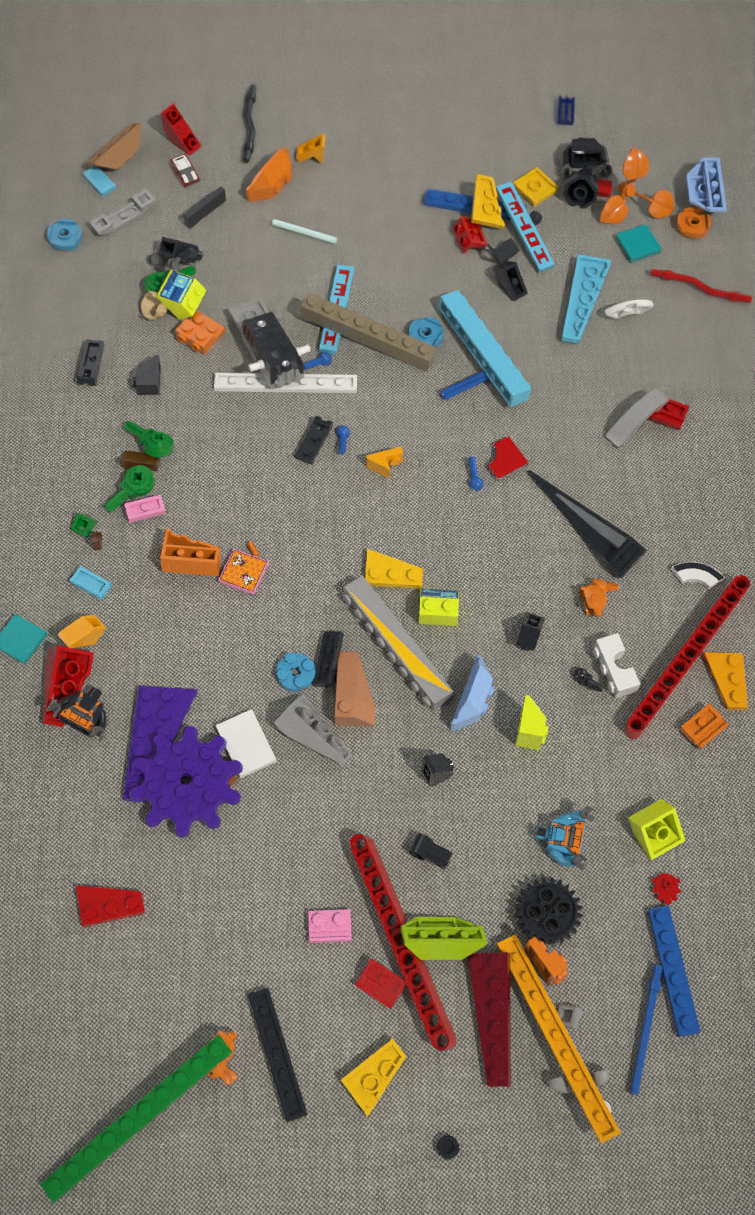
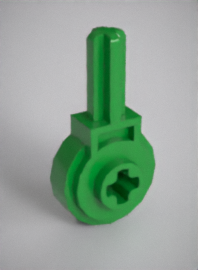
M188 266L177 271L190 277L196 274L194 266ZM170 270L163 273H152L147 276L144 282L146 294L149 291L159 292Z
M127 421L124 425L125 430L139 438V444L143 446L144 452L147 455L161 458L173 452L174 441L168 434L157 432L152 428L144 430L131 421Z
M138 465L128 469L124 475V481L119 485L121 490L104 505L108 512L112 513L129 497L133 500L136 496H145L153 490L155 477L148 467Z

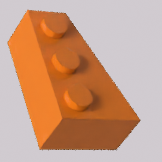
M166 528L160 557L162 572L219 576L221 566L220 547L200 540H191L187 535L182 534L180 536Z

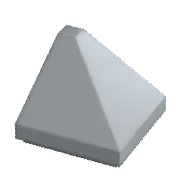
M559 1004L557 1013L565 1028L575 1029L583 1015V1010L576 1006Z

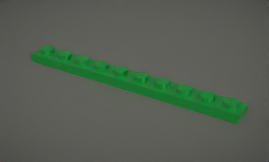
M218 1034L45 1179L40 1185L51 1202H57L228 1058L233 1052L223 1038Z

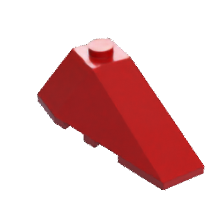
M58 645L49 646L45 670L43 724L58 727L64 726V723L58 720V714L54 718L52 717L54 712L51 710L46 712V709L51 702H57L70 694H77V692L83 689L82 686L91 673L94 652Z

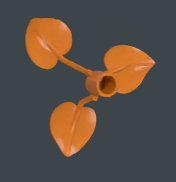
M634 147L631 148L622 167L623 175L629 180L623 181L618 185L620 196L614 195L607 200L601 211L600 222L618 224L626 218L628 207L624 204L626 202L625 196L632 197L636 195L652 202L648 207V212L655 218L667 217L674 211V199L667 190L657 191L653 199L635 192V186L631 183L636 182L638 177H645L649 171V161L642 151Z

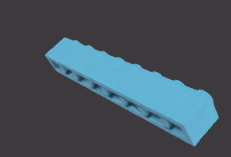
M459 290L440 296L438 309L483 371L486 372V375L509 407L528 401L531 392L530 384L524 380L521 372L513 365L510 357H507L504 353L502 346L496 342L493 334L487 330L484 322L479 319L475 310L467 303L466 298L462 296Z

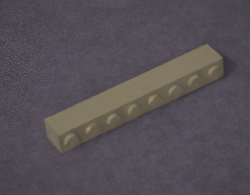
M308 292L301 304V318L428 372L435 359L437 347Z

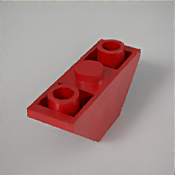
M174 103L160 113L163 130L172 144L189 156L202 146Z

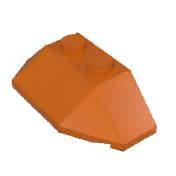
M287 147L280 148L260 169L252 183L246 188L247 201L273 199L292 180V166Z

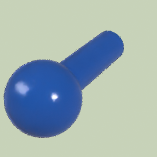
M322 352L318 358L303 363L304 370L320 364L324 366L329 365L332 362V356L328 352Z
M341 425L337 428L336 435L339 438V453L345 454L346 439L350 436V429L345 425Z
M473 456L468 458L471 472L469 487L474 491H479L483 488L484 483L478 475L476 459Z

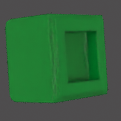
M77 513L70 530L88 537L98 520L84 513Z

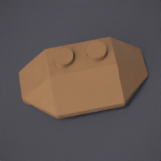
M131 122L93 157L87 160V165L115 170L124 166L123 163L132 159L140 148L141 123Z

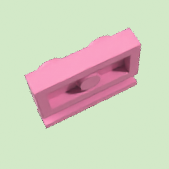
M350 909L308 911L309 943L351 942Z

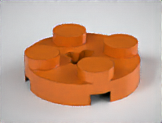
M689 207L678 215L676 225L682 237L704 238L710 229L711 218L708 213L707 215L703 213L702 209Z

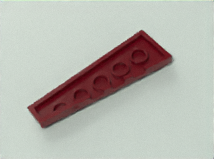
M472 953L467 957L487 1087H511L510 953Z

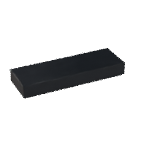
M219 187L185 213L186 227L191 229L226 201L225 189Z
M342 631L324 632L313 680L315 687H333L344 637Z

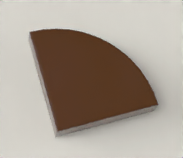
M101 532L92 533L91 542L94 551L102 549Z

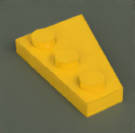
M479 174L475 177L471 223L504 229L505 224L502 221L501 207L498 205V195L493 177Z
M367 549L365 579L371 586L422 588L423 568Z
M394 1039L390 1040L341 1079L343 1085L367 1117L406 1058V1055Z

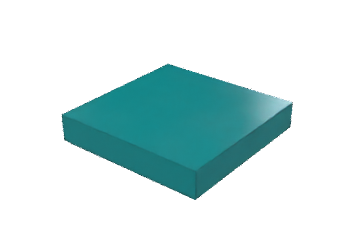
M647 224L616 234V239L630 262L661 253L662 248Z
M15 614L0 633V651L25 665L48 634L45 630Z

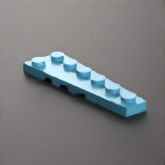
M578 254L561 341L579 344L612 260Z

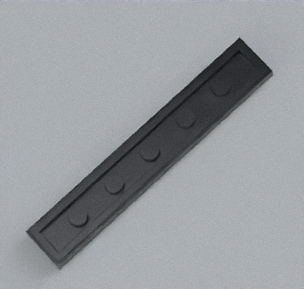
M269 988L250 993L248 997L286 1122L308 1116Z

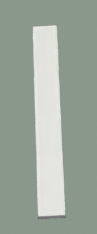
M215 373L214 391L357 393V375L304 374V378L299 382H291L290 385H284L282 388L271 389L262 373Z

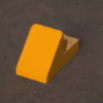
M323 133L297 146L296 159L301 163L311 157H315L322 163L325 134Z
M402 447L366 455L367 468L387 478H390L389 465L395 466L403 462Z

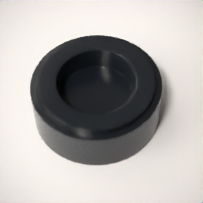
M446 1135L439 1139L437 1143L439 1156L449 1160L458 1154L459 1143L455 1137Z

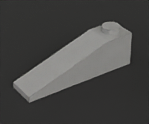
M302 694L286 708L274 724L280 732L286 734L289 738L344 765L353 755L342 740L331 733L329 723H324L318 716L320 711Z

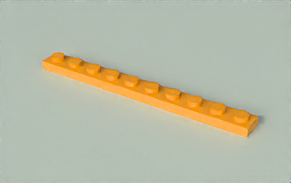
M515 934L498 942L497 947L500 952L510 953V972L600 1145L620 1135L621 1132L518 937Z

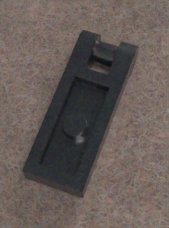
M86 339L77 376V384L84 385V383H89L91 386L97 385L104 341Z
M315 416L313 424L295 455L296 459L311 465L314 463L333 427L332 421L322 420V417ZM319 426L324 428L323 431L318 429Z

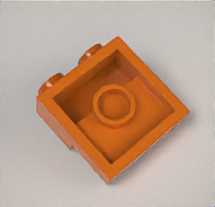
M197 311L189 320L186 318L175 331L179 342L185 343L194 351L205 355L226 332V329L221 324Z
M536 937L528 941L524 951L548 986L553 983L558 985L564 981L569 974L567 971L568 967L566 966L567 961L561 953L558 954L555 950L547 954V947L541 940L538 941Z

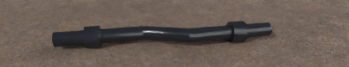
M255 84L250 85L249 93L246 96L247 104L244 116L249 134L247 143L244 145L243 161L245 163L250 162L251 154L254 151L253 143L256 130L251 112L256 101L255 93L257 86Z

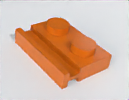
M709 703L682 725L680 730L701 750L726 729L729 723H726L723 717Z

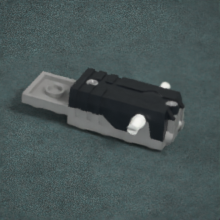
M261 298L228 308L231 318L243 336L245 346L255 363L248 365L250 372L259 369L271 389L282 388L284 385H290L291 382H299L304 378V367L300 356L311 352L310 346L307 344L295 348L273 311H268Z

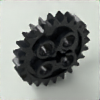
M545 877L542 878L541 883L535 879L533 882L534 886L528 883L526 885L528 891L522 889L520 893L523 897L518 896L516 899L520 904H515L514 909L520 912L515 913L514 917L521 918L517 922V926H524L521 933L529 932L528 940L534 936L538 941L543 940L545 946L548 941L551 942L552 947L555 946L556 940L562 945L564 943L563 937L570 940V933L576 934L577 930L575 927H580L581 925L576 920L583 917V914L578 913V911L582 910L583 906L576 905L580 898H573L576 891L569 892V884L562 887V880L555 884L553 877L549 883H547ZM541 894H549L551 896V900H543ZM557 897H559L560 900L554 906L552 912L548 914V916L545 918L541 926H537L538 921H540V919L543 917L545 911L548 910L554 902V900ZM558 907H566L568 909V913H560ZM531 909L537 910L538 913H539V916H538V917H532V916H530L529 910H531ZM546 923H554L556 930L551 931L547 929Z

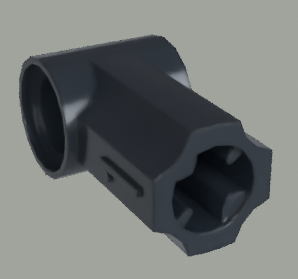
M421 833L417 834L408 851L413 857L422 861L427 860L444 870L453 852L435 844L430 837Z

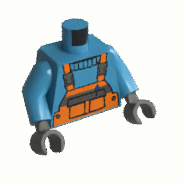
M585 806L582 810L558 816L552 820L550 829L538 826L536 839L547 841L546 851L550 853V856L559 865L577 866L580 870L585 868L580 863L581 861H587L585 856L581 854L586 826L584 819L586 818L589 821L595 819L593 815H588L590 811H595L591 806Z

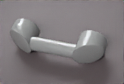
M608 1070L591 1073L597 1088L603 1085L610 1077ZM565 1077L548 1080L549 1087L552 1090L564 1094L573 1093Z

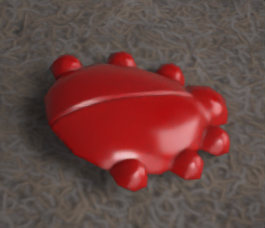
M663 873L657 878L652 879V882L655 883L653 892L659 894L657 897L659 901L663 900L665 904L670 905L672 900H678L676 894L681 892V889L678 888L679 878H675L672 874Z

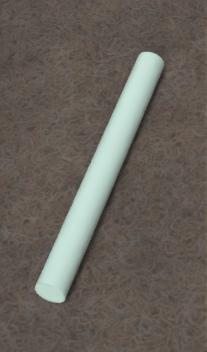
M277 219L272 221L273 226L329 243H337V237Z

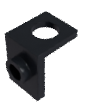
M509 238L496 249L489 243L487 244L489 250L500 264L508 261L520 251L512 238Z

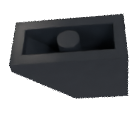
M506 261L493 268L498 285L512 301H516L528 294L517 262Z
M155 355L137 369L136 377H133V387L137 388L138 395H160L161 363L159 355Z
M527 612L516 645L526 651H535L545 617Z
M443 753L423 757L421 771L431 787L452 777L454 765L450 758L446 759Z

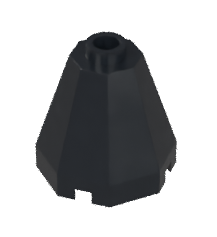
M585 167L567 179L563 196L570 206L575 207V205L580 206L579 208L585 209L596 203L599 185L593 169Z

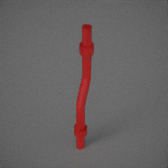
M651 270L652 276L664 278L663 280L668 281L672 279L691 283L708 295L727 298L733 302L751 303L752 296L739 294L737 291L728 292L713 289L692 276L672 273L673 271Z

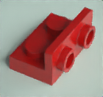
M460 216L453 226V231L462 253H467L470 247L485 249L487 242L480 224L471 223L470 217Z

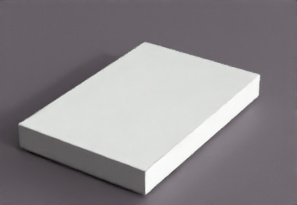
M252 709L216 725L219 735L226 739L227 745L225 748L231 760H238L243 765V771L238 774L240 779L277 762Z

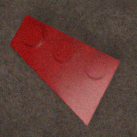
M76 885L83 928L146 914L141 891Z

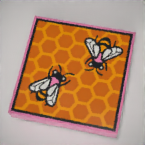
M233 549L219 578V583L254 596L269 562Z

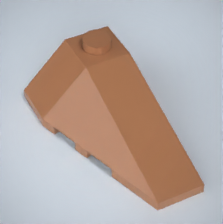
M340 651L337 670L335 725L375 727V704L359 653Z

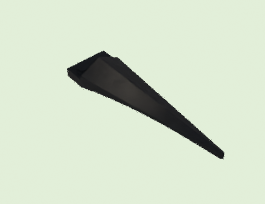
M528 470V473L582 535L606 566L621 579L647 552L634 538Z

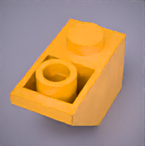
M87 615L80 617L60 631L58 636L69 648L95 645L106 627L96 615Z

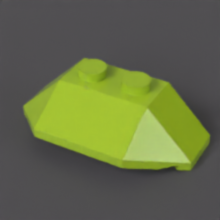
M415 917L402 925L400 929L404 945L420 960H463L487 945L483 926H475L471 922L457 917Z

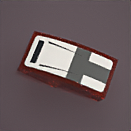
M186 154L170 159L184 188L200 182V178Z

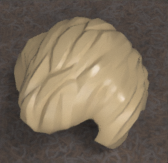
M149 291L141 302L143 316L149 320L163 317L168 310L156 297L158 292Z

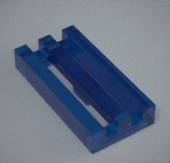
M559 96L557 124H574L575 97L569 99V96H565V98ZM562 103H565L564 120H561ZM568 104H571L570 121H568Z

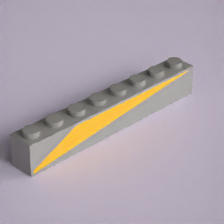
M363 575L344 586L343 599L348 605L351 604L358 619L362 618L366 623V629L370 634L373 633L376 636L378 645L386 649L389 659L393 663H397L402 676L410 680L412 689L421 694L423 703L435 711L453 698L454 691Z

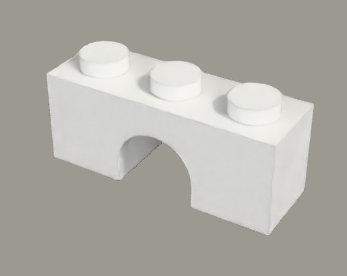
M618 633L597 639L593 648V654L596 659H599L601 664L600 670L603 676L606 675L608 680V689L614 694L615 698L635 693L640 687V682L633 667L621 669L614 662L622 658L625 652Z

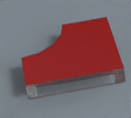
M509 436L494 443L493 448L496 452V457L488 465V469L497 482L529 465V462Z

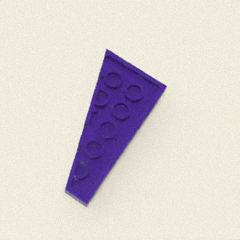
M139 686L123 795L124 801L133 802L129 797L130 790L140 786L144 781V776L132 768V762L138 757L150 759L155 756L156 748L153 745V738L158 734L165 735L170 742L174 743L182 727V722L198 694L197 689Z

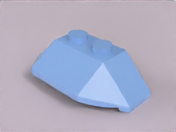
M702 158L686 176L689 203L707 212H726L720 158Z
M477 654L451 723L452 731L480 720L481 714H486L489 705L486 703L488 697H492L495 687L492 686L493 677L481 655Z

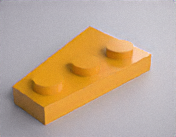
M704 652L703 657L709 665L711 676L716 681L718 692L726 710H746L748 704L743 653Z

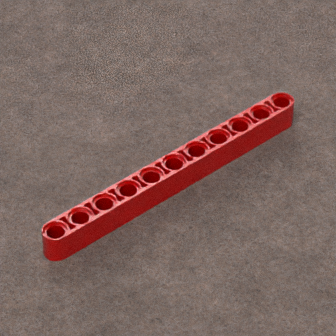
M738 575L733 579L631 715L625 727V734L629 738L637 739L642 735L743 599L750 587V580L746 576ZM696 639L700 640L702 644L697 643ZM685 653L690 654L692 658L687 657ZM674 667L680 668L682 672L676 671ZM664 681L669 682L671 686L665 685ZM653 696H658L661 700L657 701ZM642 710L648 711L650 715L643 714ZM631 725H637L639 730L633 729Z
M356 834L350 840V848L431 1044L439 1051L452 1050L457 1042L456 1035L424 960H420L404 943L402 945L399 943V938L402 935L401 926L408 921L376 845L369 836ZM364 840L365 845L360 849V842ZM372 858V866L368 868V860ZM380 877V884L376 887L375 880ZM387 896L389 901L388 904L384 906L383 899ZM395 915L397 921L394 925H392L391 918ZM412 954L413 962L409 965L407 958ZM418 974L422 978L419 985H417L415 980ZM426 994L430 996V1002L428 1005L424 1003V997ZM435 1014L438 1016L439 1019L438 1024L436 1026L432 1022V1018ZM443 1035L447 1037V1044L445 1046L441 1044V1037Z

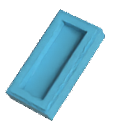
M93 166L83 173V177L102 197L116 190V185L99 167Z
M79 566L69 580L74 586L101 601L112 587L111 582L82 566Z

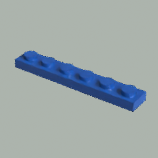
M427 189L424 206L472 214L473 196ZM497 200L498 205L501 207L502 219L511 220L503 203Z
M670 907L649 909V920L660 965L662 966L678 1037L699 1034L701 1031Z

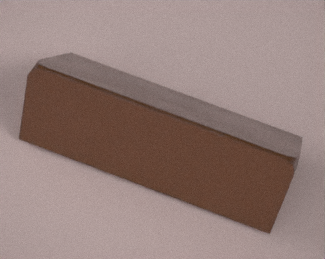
M125 450L120 463L123 468L142 465L148 467L151 471H158L161 458L149 456L144 452Z

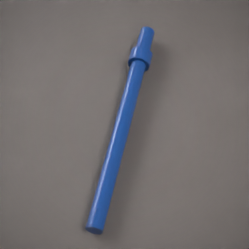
M656 964L647 987L649 994L629 1092L633 1095H638L657 993H660L662 966Z

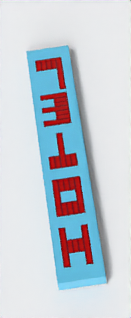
M512 182L496 186L497 194L538 273L553 268L555 264Z
M337 265L330 302L347 308L354 267ZM324 328L319 352L337 355L341 334Z

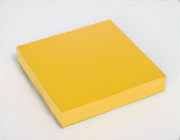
M538 167L512 183L516 191L533 207L559 190V187Z

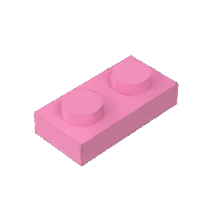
M161 494L125 503L129 523L166 514Z

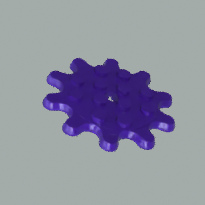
M193 726L186 727L183 731L182 739L174 743L170 742L163 734L156 735L153 738V745L156 748L155 756L150 759L138 757L132 762V768L144 776V781L140 786L132 788L129 792L130 800L133 802L147 801L151 805V810L145 817L147 826L156 827L161 821L169 819L173 821L175 834L180 838L188 836L190 826L196 820L203 821L210 829L218 828L221 824V819L217 814V808L224 803L237 805L241 801V794L230 788L229 780L243 771L242 763L238 760L225 761L222 759L221 753L227 745L224 737L216 736L209 743H201L198 740V731ZM182 776H190L192 778L191 782L187 785L182 784L180 781Z

